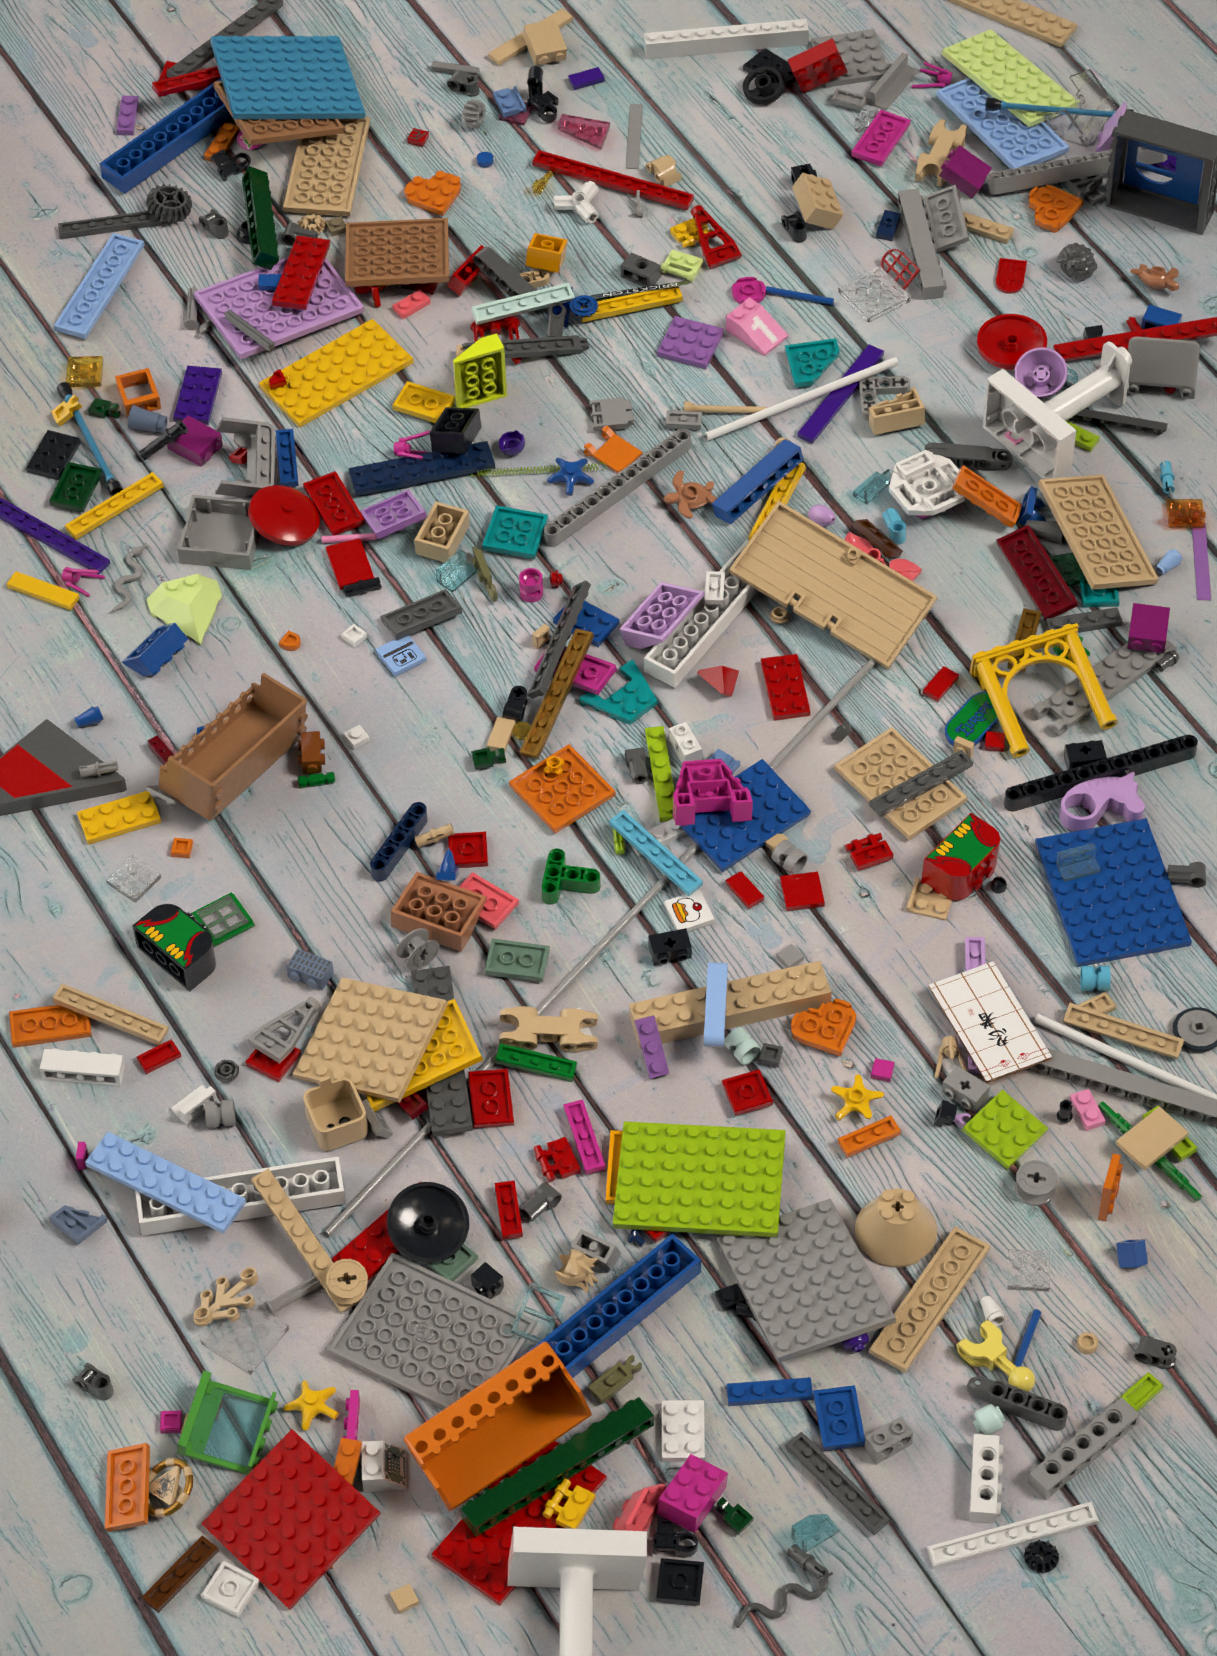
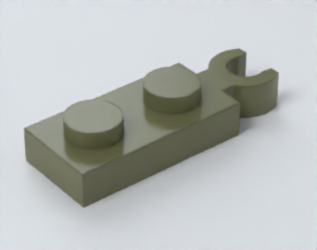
M634 1355L629 1356L624 1365L619 1361L589 1385L588 1391L601 1404H604L634 1379L632 1373H638L642 1369V1363L640 1362L635 1366L631 1365L635 1361Z

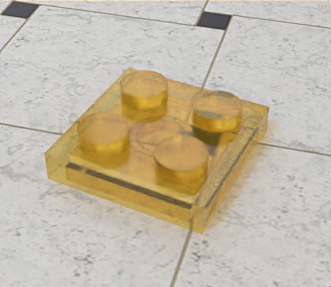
M103 356L68 357L66 382L71 387L102 386Z

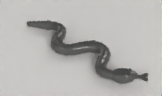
M827 1571L826 1576L818 1582L815 1592H810L797 1583L784 1585L778 1593L779 1606L776 1610H771L760 1603L748 1604L741 1611L736 1627L739 1628L752 1610H756L771 1619L780 1618L786 1612L787 1594L789 1592H796L806 1599L813 1600L818 1598L827 1590L828 1577L833 1575V1572L829 1573Z

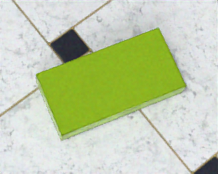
M1148 1372L1121 1397L1138 1412L1164 1389V1385Z

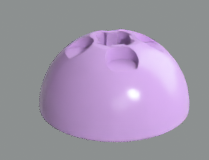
M1034 348L1019 358L1015 366V379L1037 398H1048L1055 395L1064 386L1067 379V365L1058 352L1049 348Z

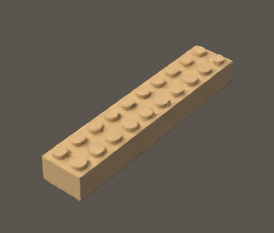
M821 961L728 981L725 1030L796 1014L797 1012L800 1013L807 1011L808 1008L817 1009L822 1003L831 1002L832 992ZM706 987L629 1004V1017L639 1049H641L634 1020L655 1015L662 1044L704 1035Z

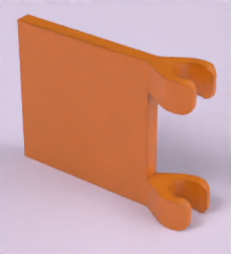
M608 426L602 428L603 433L601 434L608 441L598 450L591 443L584 445L585 455L605 463L607 467L616 473L622 471L643 454L641 450L616 435Z

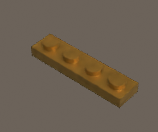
M1023 608L1015 640L1021 641L1031 635H1036L1041 618L1040 611ZM1024 654L1014 657L1017 661V664H1019V659H1021L1024 656ZM1008 662L1007 669H1012L1013 665ZM1027 667L1022 669L1021 671L1026 672Z

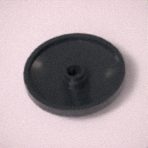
M420 1182L403 1189L392 1201L386 1220L387 1233L396 1250L407 1259L421 1264H436L448 1260L463 1246L469 1231V1214L462 1199L452 1189L435 1182Z

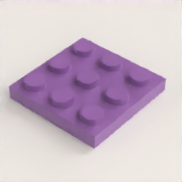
M675 316L657 351V357L707 369L724 334V328Z
M409 489L360 510L365 522L377 539L385 538L393 532L401 531L407 526L419 523L427 518L425 510Z

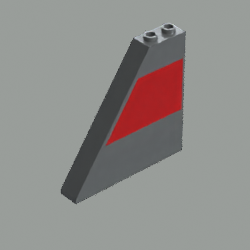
M46 719L0 756V816L125 792L127 790L125 778L116 771L103 773L101 776L81 778L79 766L95 764L97 761L99 763L104 762Z

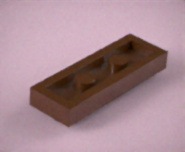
M868 519L855 521L853 527L858 530L860 535L866 537L871 545L877 547L885 557L901 556L903 550Z

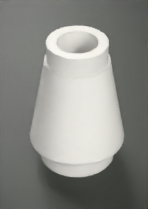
M991 1296L983 1297L980 1303L985 1319L992 1322L996 1327L1001 1326L1006 1320L1005 1312Z

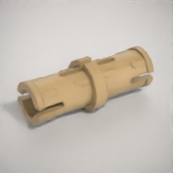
M449 823L448 825L437 829L432 828L427 833L415 836L417 846L421 848L433 842L438 843L443 838L455 835L452 824Z

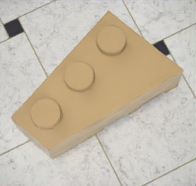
M915 387L910 388V392L906 394H897L893 400L888 401L886 399L869 407V426L874 435L925 425V407Z

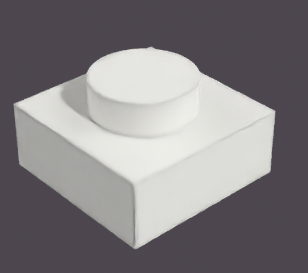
M360 725L344 733V738L354 750L370 742L369 735Z

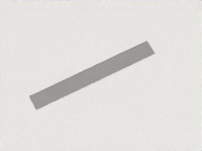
M630 104L626 168L639 169L642 104Z

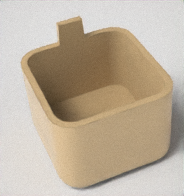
M330 1076L319 1080V1086L313 1087L304 1093L306 1118L317 1144L322 1150L330 1151L366 1137L368 1133L366 1111L351 1079L344 1077L331 1081ZM344 1118L350 1120L344 1124H339ZM328 1125H334V1126H335V1127H332V1128L327 1129V1126H328Z

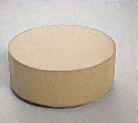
M1090 1332L1080 1334L1077 1339L1078 1350L1083 1354L1094 1353L1098 1348V1338Z

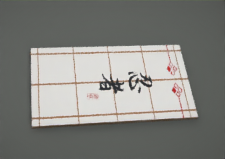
M994 961L929 984V989L986 1083L1052 1059L1050 1052Z

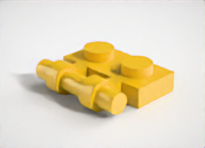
M694 218L670 228V234L678 243L681 242L683 248L687 246L692 247L699 242ZM707 224L702 226L705 234L713 231L712 229L708 230Z
M563 1479L562 1483L558 1484L555 1488L553 1498L546 1503L543 1516L550 1519L554 1513L558 1515L556 1524L566 1529H578L596 1499V1494L576 1485L572 1492L568 1490L571 1482ZM562 1498L567 1499L564 1507L558 1505Z

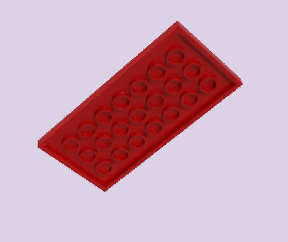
M557 1441L552 1442L492 1483L489 1488H494L506 1477L510 1478L523 1466L531 1465L539 1456L547 1455L560 1443ZM590 1465L568 1479L571 1482L568 1490L573 1492L576 1485L595 1494L607 1480V1476ZM555 1488L477 1537L461 1519L434 1550L432 1558L500 1606L516 1588V1586H508V1559L513 1528L565 1529L556 1524L558 1515L553 1513L550 1519L543 1516V1512L546 1509L545 1505L548 1500L553 1498ZM562 1498L558 1505L564 1507L567 1499Z

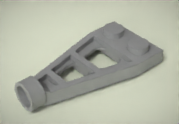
M309 997L306 1001L301 1002L260 1027L248 1039L249 1045L280 1064L292 1052L311 1018L321 1008L319 1002L315 998ZM294 1015L303 1019L297 1027L287 1021ZM280 1027H284L291 1034L286 1041H283L273 1035L272 1032Z

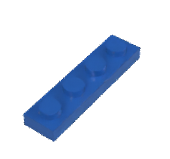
M293 429L275 430L280 485L287 487L299 486Z
M811 1377L728 1383L726 1386L728 1406L813 1400Z

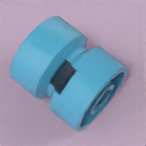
M1081 966V991H1093L1094 988L1098 991H1110V966H1098L1096 969L1093 966Z

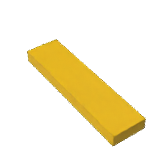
M17 571L7 582V588L70 611L80 598L78 593Z

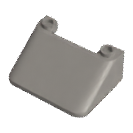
M1133 337L1129 340L1128 352L1131 355L1132 364L1130 365L1127 394H1136L1140 385L1180 388L1181 397L1194 399L1200 345L1197 342L1148 337Z

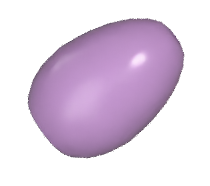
M817 504L809 509L808 518L822 527L834 524L836 516L827 506Z

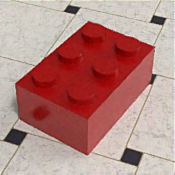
M833 38L787 59L802 93L848 73Z

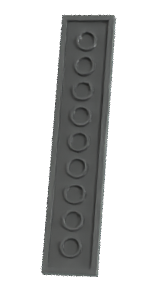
M450 966L411 971L414 993L444 999L447 1002L454 999ZM465 1070L426 1087L433 1136L473 1131Z

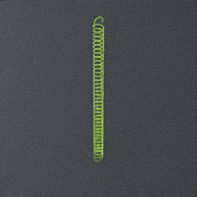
M601 462V463H602V462ZM588 463V466L590 468V464ZM595 463V465H596V463ZM598 463V466H599V463ZM603 463L605 465V463ZM591 464V469H592L593 464ZM551 465V468H552V471H553V467H552V465ZM554 465V471L556 469V472H558L559 465L557 466V469L556 465ZM585 465V466H586V465ZM595 465L593 467V471H595ZM596 465V469H597V471H598V468H597V465ZM605 465V468H606V465ZM531 466V468H532V466ZM534 466V470L536 471V474L538 473L539 466H537V471H536V467ZM541 466V467H542V466ZM544 466V471L546 470V473H548L549 466H547V470L546 466ZM585 466L583 468V471H585ZM586 466V470L588 471V467ZM512 467L510 468L509 475L511 474ZM514 467V469H515V467ZM517 467V472L519 471V467ZM522 467L520 468L519 474H521ZM524 467V470L526 472V468ZM527 467V472L529 470V474H531V468L529 470V467ZM559 467V471H560L561 469H560V467ZM494 468V470H495V468ZM497 468V472L499 473V469ZM500 468V474H501L502 468ZM504 468V469H505V468ZM507 468V472H509V468ZM541 468L539 469V473H541ZM542 468V472H543V468ZM549 468V472L551 473V469ZM605 468L603 470H605ZM484 469V471H485V469ZM487 469L488 474H489V470ZM492 469L490 470V474L492 472ZM515 469V473H516V469ZM532 469V473L534 474V471ZM590 469V471H591V469ZM481 470L480 474L482 473V470ZM493 470L492 476H494V470ZM504 470L502 472V475H504ZM505 470V474H506V470ZM514 470L512 471V474H513V475H514ZM522 470V474H524V471H523V470ZM478 471V475H479V471ZM483 471L482 476H484V471ZM495 471V475L497 476L496 471ZM553 471V473H554V471ZM485 472V476H487V472ZM526 472V474H527V472ZM543 472V474H544V472ZM516 473V475H517V473ZM471 474V476H473V475ZM499 474V476H500V474ZM506 474V475H507V474ZM479 475V477H480V475ZM489 475V476H490V475ZM473 476V477H476V476Z

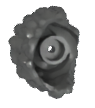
M1068 244L1062 249L1056 259V262L1061 264L1062 271L1074 280L1089 278L1097 269V263L1093 258L1094 253L1083 244Z

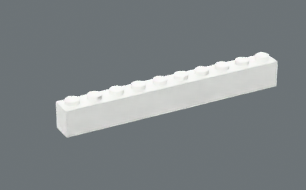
M807 19L651 32L644 33V50L646 59L808 45L809 28Z

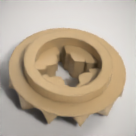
M314 213L313 215L307 214L306 217H301L298 225L302 229L318 231L319 234L325 229V219L321 215L316 216Z

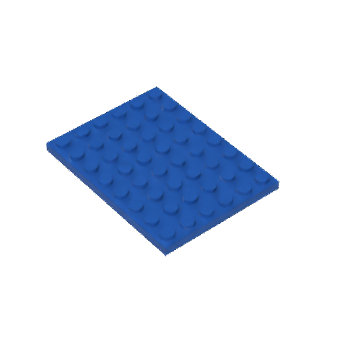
M1147 818L1035 839V845L1077 967L1191 946L1192 940L1170 880H1168L1166 869Z

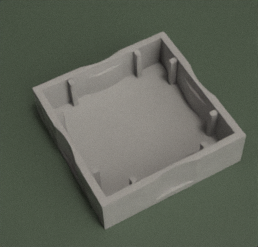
M192 495L187 512V522L182 530L178 546L180 563L251 570L260 533L253 527L249 519L248 507L251 500Z

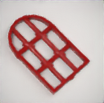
M898 249L888 250L881 259L880 265L883 273L903 292L920 272V269L904 252ZM898 251L900 254L896 257L892 252ZM888 254L894 258V262L891 265L885 260ZM902 255L909 261L906 266L900 261ZM896 262L903 267L900 274L894 269ZM884 263L888 266L887 271L884 269ZM910 264L917 269L914 274L908 268ZM890 270L897 274L895 280L888 274ZM905 270L911 275L908 281L902 277ZM899 278L906 283L903 288L897 283Z

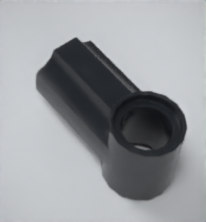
M538 66L531 67L528 73L527 85L529 98L533 99L535 94H539V96L543 94V69Z

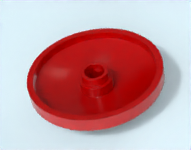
M1020 314L995 316L981 326L977 335V348L980 355L988 363L1008 370H1015L1019 358L1027 351L1034 348H1047V335L1043 327L1032 318Z
M272 485L258 490L253 495L248 507V515L253 527L266 539L281 545L295 546L304 544L314 537L319 527L320 516L315 504L302 492L287 486Z

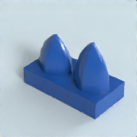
M1033 486L1023 496L1022 508L1018 523L1025 525L1027 520L1046 521L1042 514L1034 509L1043 508L1046 505L1037 496L1038 489Z
M447 849L443 862L436 872V880L456 881L459 875V866H455L453 854L450 849Z

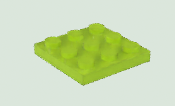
M1002 1089L963 1127L962 1131L1008 1170L1047 1132L1048 1127Z

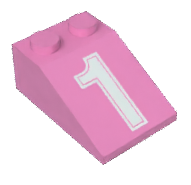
M750 297L726 316V331L764 356L788 338V334L766 309Z

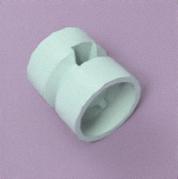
M739 1027L727 1035L724 1045L731 1053H734V1056L742 1065H747L758 1057L761 1047L754 1039H750L751 1036L743 1027Z

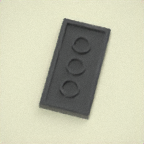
M444 589L380 617L382 623L393 637L399 640L463 612L461 606Z

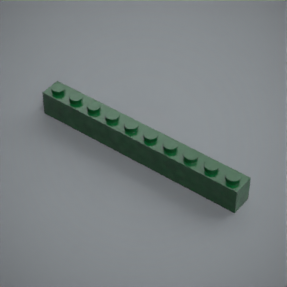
M640 1397L627 1401L619 1410L611 1411L603 1420L592 1423L587 1430L582 1433H576L569 1441L557 1445L547 1455L539 1456L531 1465L523 1466L510 1478L502 1479L494 1488L486 1489L478 1498L467 1501L461 1508L463 1521L475 1537L481 1535L557 1487L558 1484L562 1483L563 1479H570L653 1427L654 1415Z

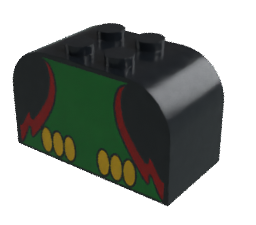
M173 904L156 906L132 925L137 948L189 992L215 970L216 958L210 932L203 923L199 924L191 913H186L180 907Z

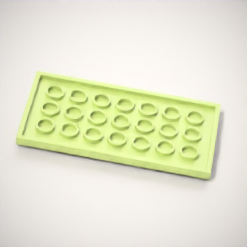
M991 29L942 49L941 55L993 98L1011 104L1022 103L1024 105L1058 106L1060 108H1075L1078 106L1079 101ZM1008 109L1028 127L1061 114L1037 112L1035 110Z

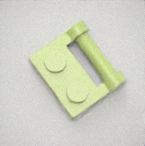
M672 249L666 261L661 265V273H670L693 282L704 264V259Z

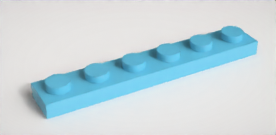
M622 810L609 820V825L686 895L690 896L703 886V881L626 811Z

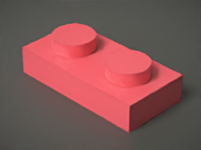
M419 289L392 306L393 311L402 319H405L431 304V301Z

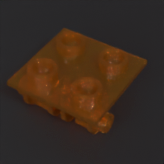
M1166 499L1169 528H1205L1204 518H1206V512L1203 510L1202 499Z

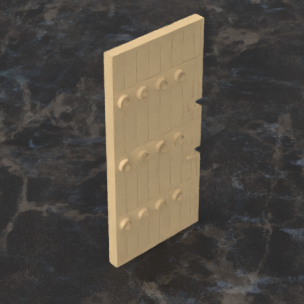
M780 501L776 503L729 569L730 574L787 608L788 605L793 606L794 613L820 629L825 630L826 627L831 630L830 635L869 659H874L876 663L887 670L892 666L938 599V596Z

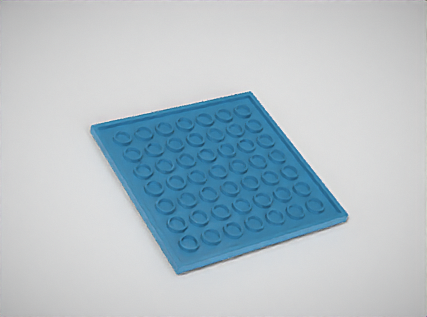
M211 36L210 43L233 119H365V110L339 36Z

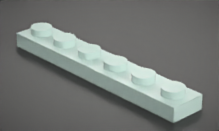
M565 283L472 306L471 311L478 325L547 308L554 302L561 304L571 302L575 297L570 284Z

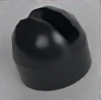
M1001 876L995 877L991 882L992 891L995 893L1005 892L1007 887L1005 878Z

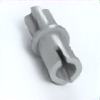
M97 761L95 764L79 766L81 778L101 776L103 773L117 771L118 763L117 761L104 763Z

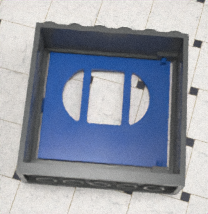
M1126 110L1124 115L1119 117L1118 126L1114 127L1112 131L1114 139L1110 146L1112 152L1109 157L1111 164L1107 172L1109 177L1106 182V187H1108L1105 193V199H1107L1106 207L1203 235L1214 213L1217 194V136ZM1142 147L1176 157L1175 172L1138 162V148ZM1139 169L1170 177L1172 180L1166 182L1154 181L1144 176Z

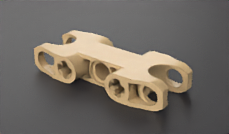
M940 119L929 136L928 144L933 146L930 154L922 152L918 158L915 180L921 181L926 175H935L938 177L937 186L942 187L946 183V180L939 176L942 171L940 167L945 160L949 159L947 155L952 149L955 150L959 145L964 148L968 125L962 124L958 130L950 131L945 128L946 120Z
M518 1006L500 1010L499 1021L513 1024L517 1029L512 1032L500 1033L499 1044L502 1043L533 1050L537 1048V1042L559 1043L560 1050L565 1052L597 1049L598 1038L585 1035L580 1031L583 1027L597 1025L598 1014L594 1012L567 1008L560 1011V1017L538 1016V1010L534 1007Z

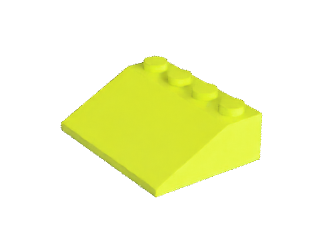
M498 334L480 338L453 360L456 408H470L507 397L505 350Z

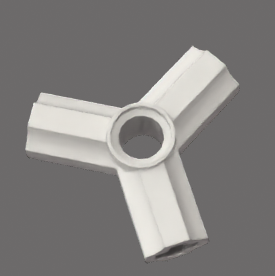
M589 181L572 195L554 196V210H573L586 223H594L599 218V214L590 204V201L598 193V186L594 182Z

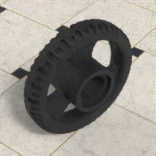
M769 66L759 67L751 71L743 82L745 97L758 105L775 102L782 96L785 90L784 76L779 70ZM767 74L776 76L779 82L772 83L770 76ZM755 78L756 88L749 90V85Z

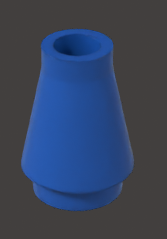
M92 706L75 717L78 728L98 724L101 720H104L98 706Z

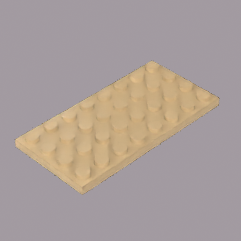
M365 117V119H339L344 127L342 134L298 139L283 205L284 212L351 216L371 123L370 117Z
M1104 474L1039 480L1038 486L1092 590L1157 584L1159 578Z

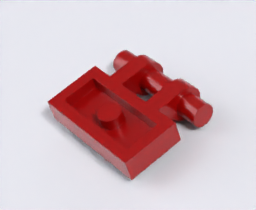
M872 833L867 835L866 838L855 839L845 845L846 852L852 851L850 852V858L858 871L893 859V852L886 840L878 842L883 840L881 833L875 835Z
M566 1136L548 1142V1150L546 1151L542 1149L541 1145L534 1147L535 1158L537 1162H540L542 1166L541 1171L543 1176L547 1177L548 1182L554 1181L556 1179L554 1174L559 1173L561 1179L581 1173ZM552 1159L554 1165H549L548 1160Z

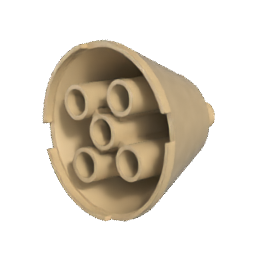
M899 1188L884 1190L881 1195L871 1200L861 1209L855 1222V1239L860 1250H863L870 1257V1260L887 1267L901 1268L918 1263L924 1256L929 1255L937 1239V1225L933 1214L909 1190Z

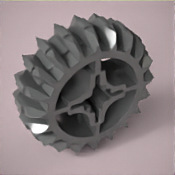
M157 185L156 188H152L146 199L147 211L150 212L151 216H155V219H161L162 222H182L191 213V196L188 195V191H183V188H177V185Z

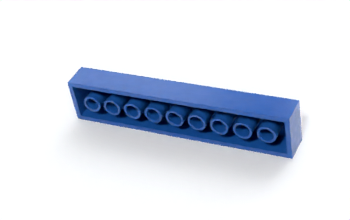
M214 83L99 163L102 178L125 194L232 118L214 89Z
M671 1234L533 1348L542 1342H548L566 1367L568 1373L574 1378L701 1273V1259L675 1235Z

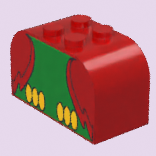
M970 813L924 858L921 883L932 887L933 891L939 895L941 893L949 900L967 898L975 889L978 890L982 886L983 881L986 878L989 879L995 871L1000 846L999 832L987 822Z

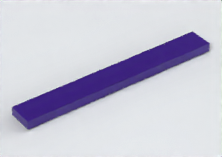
M869 344L842 378L876 365L883 357L884 350ZM860 381L830 392L799 430L797 437L813 444L859 387Z
M0 498L1 520L87 569L98 570V575L111 564L110 559Z

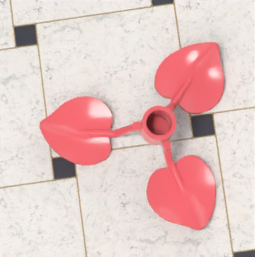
M848 532L845 541L885 564L884 559L881 558L880 551L873 548L867 539ZM894 559L889 563L891 569L911 581L922 571L918 565L905 559Z

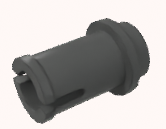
M1174 650L1168 651L1167 655L1155 662L1156 668L1163 672L1170 665L1178 662L1179 655Z

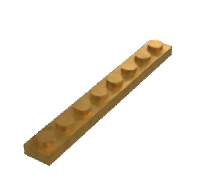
M575 629L521 747V756L539 759L594 638L593 632Z

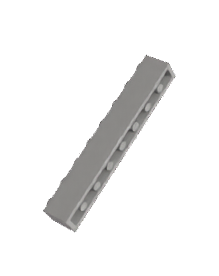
M919 189L898 191V206L913 263L920 269L916 276L922 299L943 298L944 290H946V281L942 279L943 269L939 268L940 258L939 255L936 256V243L932 242L933 232L929 230L930 220L926 219L927 209L923 207V195H920Z

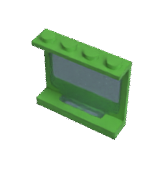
M203 1370L176 1454L248 1475L259 1463L260 1457L257 1456L258 1450L263 1451L266 1438H263L265 1431L269 1432L272 1420L269 1417L271 1413L275 1414L279 1402L275 1401L276 1392H272L271 1398L211 1381V1372Z

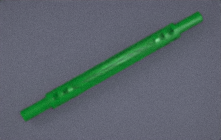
M1104 1101L1098 1105L1099 1109L1111 1119L1110 1122L1121 1133L1125 1134L1133 1128L1129 1122L1119 1113H1115ZM1164 1156L1154 1163L1195 1201H1199L1202 1198V1195L1189 1183L1190 1181Z

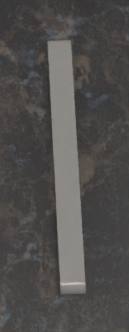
M1142 147L1138 148L1137 161L1150 165L1164 162L1168 159L1166 154ZM1112 150L990 173L987 175L988 193L997 195L1107 173L1111 164L1109 157Z
M687 429L677 430L549 522L544 527L545 544L549 547L558 546L688 452L691 448L690 431Z
M1049 1048L1047 1049L1052 1057L1023 1067L1026 1070L1151 1108L1159 1105L1167 1113L1217 1127V1099Z

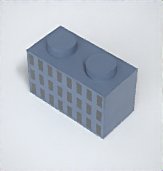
M300 949L295 951L286 966L288 977L291 980L302 982L313 989L317 988L322 991L334 973L331 961Z

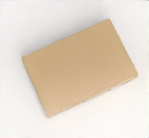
M1159 1106L1116 1140V1145L1143 1170H1146L1188 1137L1189 1132Z

